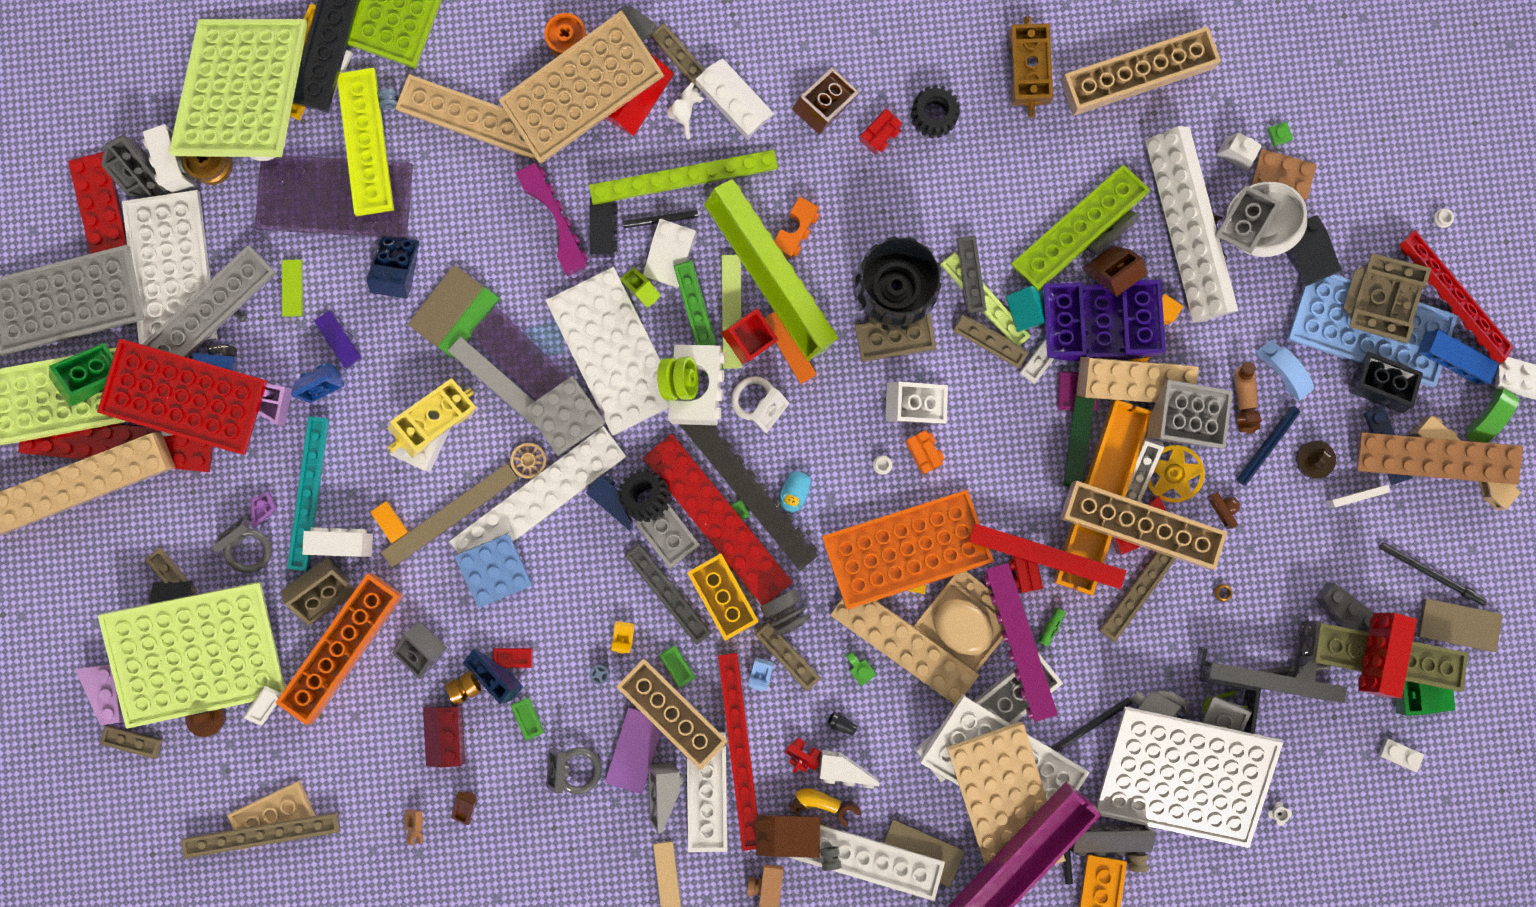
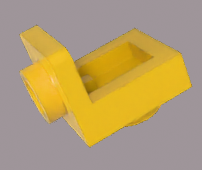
M615 622L611 651L621 654L630 653L633 645L635 624Z

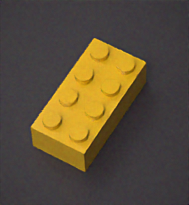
M722 554L687 572L725 641L759 622Z

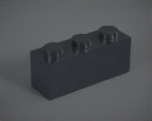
M590 198V255L592 258H615V252H618V240H615V233H618V222H615V215H618V203L614 201L593 205Z

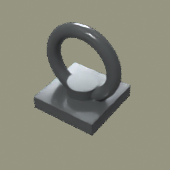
M248 514L217 536L211 547L216 554L223 549L226 562L233 569L242 573H253L261 570L268 564L272 555L269 539L262 532L249 528L252 520ZM246 536L257 538L264 548L263 557L253 565L238 563L233 558L231 552L232 547L239 544Z
M576 747L564 753L558 748H549L546 782L548 789L554 793H563L564 789L571 794H583L592 790L597 785L601 777L602 767L598 756L592 750ZM576 755L588 757L594 766L591 780L583 786H573L566 781L569 772L567 761Z

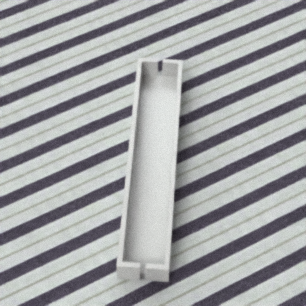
M1177 126L1163 132L1164 134L1145 140L1192 320L1193 323L1205 322L1219 316L1237 312L1238 307L1219 238L1216 237L1218 232L1190 127Z

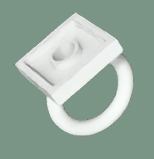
M757 376L748 377L739 382L731 396V405L734 412L743 419L752 420L765 433L770 430L790 404L769 381ZM759 384L767 391L766 397L758 403L754 412L744 411L739 405L741 391L748 385Z

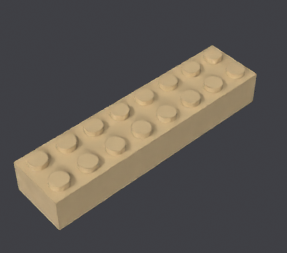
M1207 26L1066 73L1061 80V84L1071 112L1075 116L1213 70L1221 62V59Z
M1079 481L1071 483L1060 516L1061 520L1208 570H1216L1228 533Z

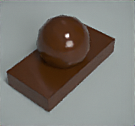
M1218 492L1208 495L1207 499L1225 528L1233 529L1238 526L1233 515L1240 509L1239 501L1232 496L1222 499Z
M459 791L455 798L451 818L469 825L478 802L476 794L469 791L463 793Z

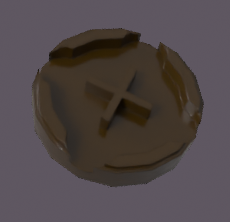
M1310 441L1303 444L1296 455L1297 467L1306 477L1311 479L1324 478L1334 470L1336 455L1333 448L1327 443Z

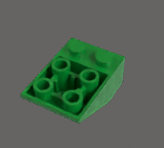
M1405 681L1402 699L1395 698L1396 714L1405 716L1425 715L1455 710L1454 690Z

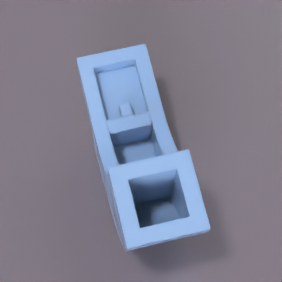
M1270 340L1257 350V356L1279 374L1285 384V390L1300 401L1314 390L1313 382L1308 372L1286 347L1281 348L1273 340Z

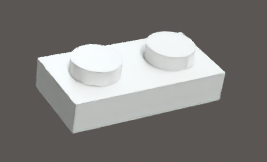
M1385 738L1378 756L1417 773L1424 754Z

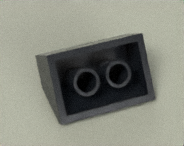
M1367 352L1353 375L1349 393L1404 413L1414 407L1423 372L1372 352Z

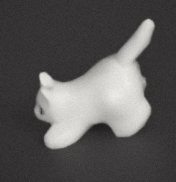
M692 82L681 93L680 100L677 99L667 110L669 119H674L677 123L683 124L686 139H690L689 120L693 104L696 102L701 103L704 100L698 89L693 88L694 84Z

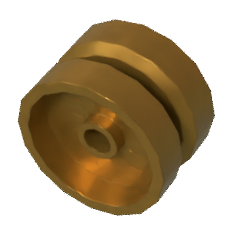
M182 156L184 169L192 177L206 185L223 183L229 178L233 170V160L231 157Z

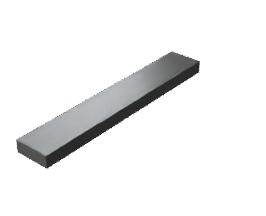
M460 337L448 351L535 427V422L525 409L535 401Z

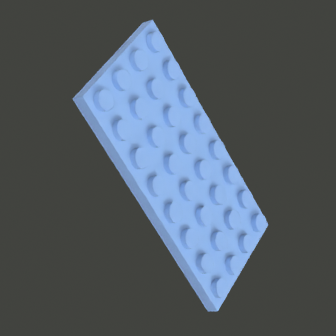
M1334 274L1309 286L1304 284L1287 340L1361 364L1367 352H1372L1423 372L1420 384L1432 388L1437 386L1442 366L1417 353L1426 331L1441 329L1447 332L1446 335L1452 337L1458 316L1419 302L1412 322L1414 328L1410 341L1404 344L1349 328L1351 319L1343 307L1351 283L1350 279Z

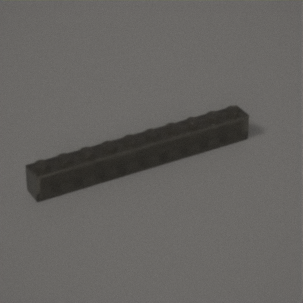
M679 424L799 571L818 557L816 554L817 548L812 542L808 544L803 539L806 536L799 527L795 529L791 524L793 519L788 513L783 514L779 510L781 507L779 502L775 498L770 499L767 495L769 491L763 483L758 484L755 481L757 477L750 468L746 470L742 465L744 460L738 453L734 455L731 452L732 446L726 439L722 440L718 436L720 431L715 425Z

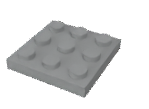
M573 376L525 408L557 456H560L606 424Z

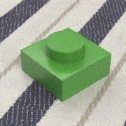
M1287 122L1267 129L1273 147L1293 140Z

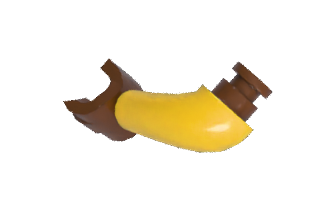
M813 788L798 790L795 793L794 803L788 804L789 808L797 816L800 814L799 811H803L805 808H819L834 814L837 812L839 820L844 827L848 825V820L843 816L845 811L850 810L855 815H862L860 807L853 801L841 803V801Z

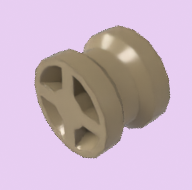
M1134 852L1128 854L1130 859L1129 871H1149V866L1147 865L1148 854L1135 855Z

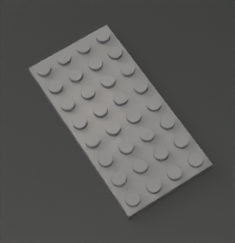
M128 245L0 277V355H7L144 320L131 249Z

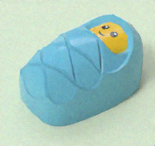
M793 471L789 474L779 495V503L784 510L796 512L802 509L811 487V479L808 475L798 471Z

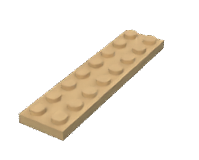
M408 74L395 108L398 112L538 161L504 108Z
M841 599L830 614V616L953 704H956L962 694L965 696L980 676L977 671L879 601L846 611L843 599Z

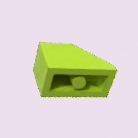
M632 267L620 278L621 282L646 308L654 304L661 296L651 282L635 267Z

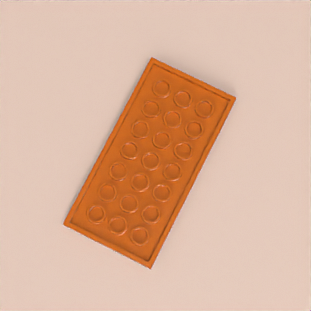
M968 490L822 536L821 538L846 611L993 563L994 560L989 548L969 542L974 524L980 525Z

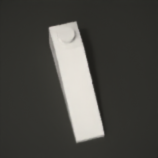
M1145 435L1125 496L1126 498L1141 502L1164 449L1162 440L1150 439Z

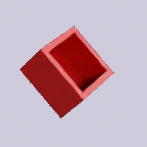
M758 308L748 312L721 332L741 364L751 361L779 340Z

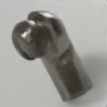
M229 344L207 346L208 355L220 354L231 357L237 355L236 347Z

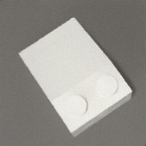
M660 219L652 240L643 276L679 289L673 266L689 261L697 238L696 231Z
M909 382L887 383L886 421L947 424L948 385Z

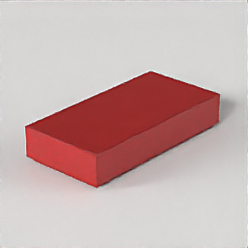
M493 648V661L503 668H532L533 648Z

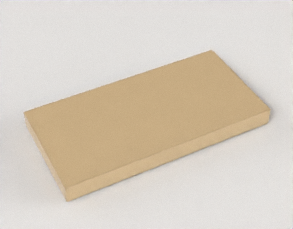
M300 780L227 814L233 829L316 816Z

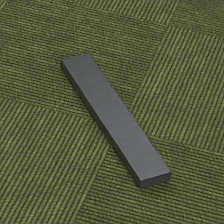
M640 543L624 555L696 645L712 633Z

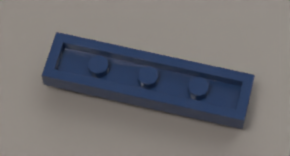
M1384 406L1363 413L1371 433L1395 435ZM1387 474L1391 485L1412 478L1410 475Z

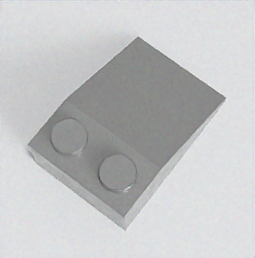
M1245 185L1216 237L1251 254L1279 210L1281 202Z
M671 762L648 765L650 823L657 833L663 832L680 793V785L683 784L682 774Z

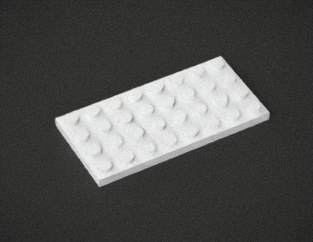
M198 190L122 201L127 245L131 249L144 320L136 322L139 344H143L211 280L201 197ZM217 330L205 341L218 340Z
M614 267L546 300L612 436L669 409V401L661 397L658 389L657 370L660 359Z
M962 694L919 759V762L958 785L947 747L1012 724ZM1027 734L1047 801L1066 781L1078 791L1090 772Z

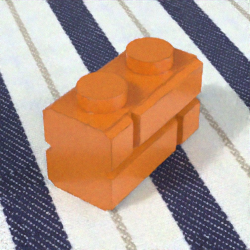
M925 430L904 441L921 475L944 464L943 460L945 458L940 449L936 450L934 446L936 440L931 432L928 433Z

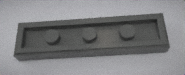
M976 236L957 238L956 242L967 314L985 312L987 309Z

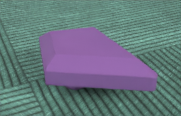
M270 492L251 499L252 528H256L277 510Z

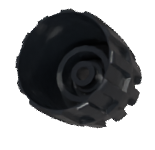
M896 236L889 237L883 243L875 244L869 249L857 269L854 283V292H856L857 297L856 305L859 311L864 310L867 313L866 320L873 326L876 323L882 324V329L886 331H895L897 327L906 330L914 327L929 314L937 302L941 289L940 276L942 270L940 263L933 256V251L928 246L917 242L915 238H897ZM893 283L899 284L901 290L896 291L891 285Z

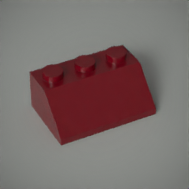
M462 705L423 707L426 766L442 768L457 767L465 764Z

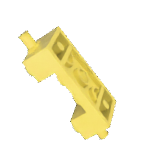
M451 378L391 420L387 429L394 436L395 441L387 446L388 451L393 453L401 447L406 450L411 458H414L425 450L434 439L455 424L459 425L473 415L476 406L469 399V397L474 395L473 390L468 388L463 392ZM434 411L438 414L439 418L432 420L428 417V413Z

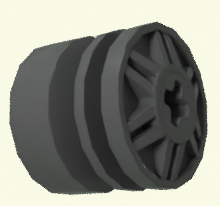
M796 588L760 606L765 618L775 616L776 619L770 623V627L778 624L780 628L773 631L775 636L787 634L801 627L811 618L809 613L803 616L799 615V613L806 610V607H795L801 600Z

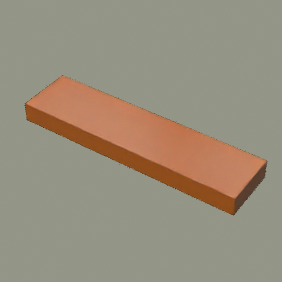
M773 312L766 316L764 319L779 339L776 344L800 385L817 376L811 363L806 360L776 313Z

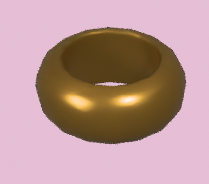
M1220 584L1215 588L1214 594L1216 599L1226 602L1231 599L1233 592L1230 586ZM1223 587L1228 590L1226 598L1219 596V590Z

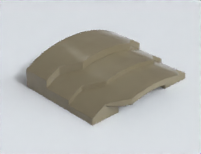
M1372 253L1368 264L1354 271L1343 307L1351 319L1349 328L1368 332L1400 343H1409L1414 328L1412 322L1422 290L1427 285L1432 268Z

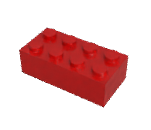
M1373 613L1370 619L1369 636L1366 639V652L1362 659V672L1358 679V691L1381 697L1402 699L1416 628V618L1397 613Z

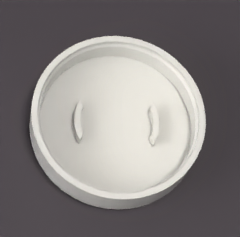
M1262 182L1249 186L1280 201L1281 204L1253 252L1250 254L1242 249L1240 250L1253 256L1270 257L1282 254L1293 248L1301 240L1307 227V208L1302 196L1292 187L1278 182ZM1239 192L1231 201L1227 209L1226 217L1228 216L1229 212L1231 211L1233 205L1235 204L1241 192Z

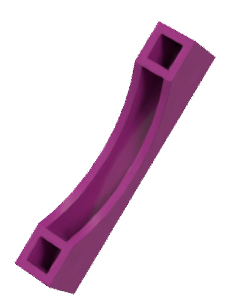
M535 162L515 172L526 194L542 202L555 218L559 232L557 258L566 275L570 276L587 268L586 261L589 259L584 250L580 251L578 247L580 241L576 233H571L569 228L572 225L567 216L563 217L561 211L564 209L559 200L555 201L553 197L555 191L551 183L546 184L544 178L547 175L543 167L538 168Z

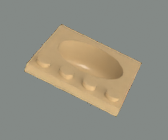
M967 571L954 575L913 625L975 671L980 669L1003 640L1001 631H1004L1002 623L998 624L995 615L998 612L997 606L992 605L989 596L992 591Z

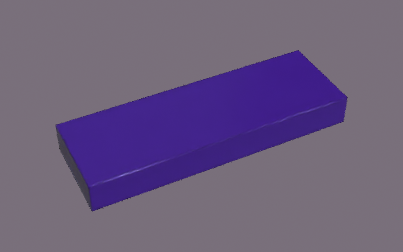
M330 310L314 320L344 368L347 369L362 359Z

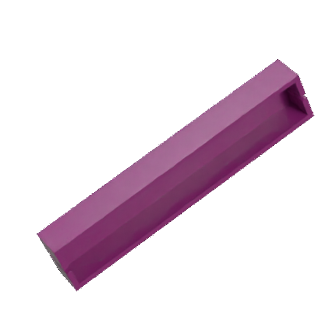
M1066 781L948 907H1014L1101 816L1100 812L1090 800L1080 794L1079 791Z

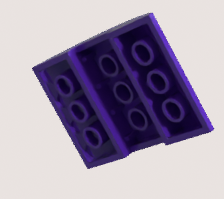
M1139 280L1117 297L1102 285H1083V282L1044 284L1048 358L1079 362L1081 357L1133 360L1166 353L1161 280Z

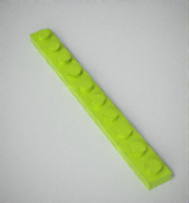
M769 150L590 184L589 191L592 204L597 205L778 170L775 151Z

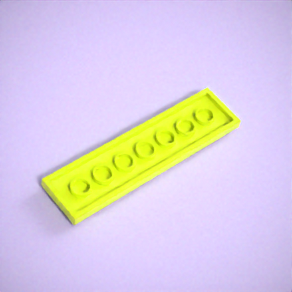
M369 68L339 73L338 89L354 214L357 217L393 211L394 205L381 108L379 106L380 98L377 94L376 70Z

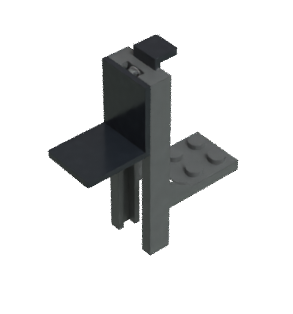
M1306 621L1302 622V625L1299 626L1298 635L1300 636V642L1296 646L1297 660L1285 675L1206 662L1207 648L1199 647L1196 662L1197 665H1201L1199 681L1245 690L1243 706H1248L1252 713L1243 732L1255 734L1261 689L1345 703L1347 687L1315 681L1318 663L1312 662L1317 623L1323 622Z

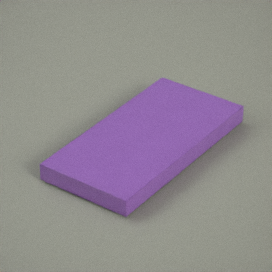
M628 707L605 783L642 794L648 777V765L652 764L661 731L638 709Z

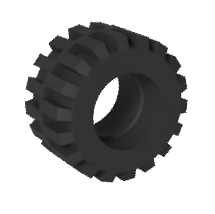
M933 85L932 89L928 86L925 88V91L921 90L918 96H916L911 109L913 126L916 125L918 132L922 131L923 136L929 134V138H933L934 135L940 138L942 134L947 135L950 130H953L959 118L960 103L957 102L958 97L956 94L951 95L952 90L946 91L944 86H941L940 89L938 85ZM930 104H938L943 107L946 116L940 120L931 119L925 113V107Z
M639 469L636 470L635 474L633 472L630 473L628 479L625 477L623 480L625 483L619 487L621 491H618V496L620 497V504L628 514L640 522L643 520L650 522V519L655 521L659 515L662 517L664 515L663 511H667L669 508L667 504H671V491L660 475L653 470L650 472L648 469H644L642 472ZM653 489L648 500L637 503L639 495L644 490Z

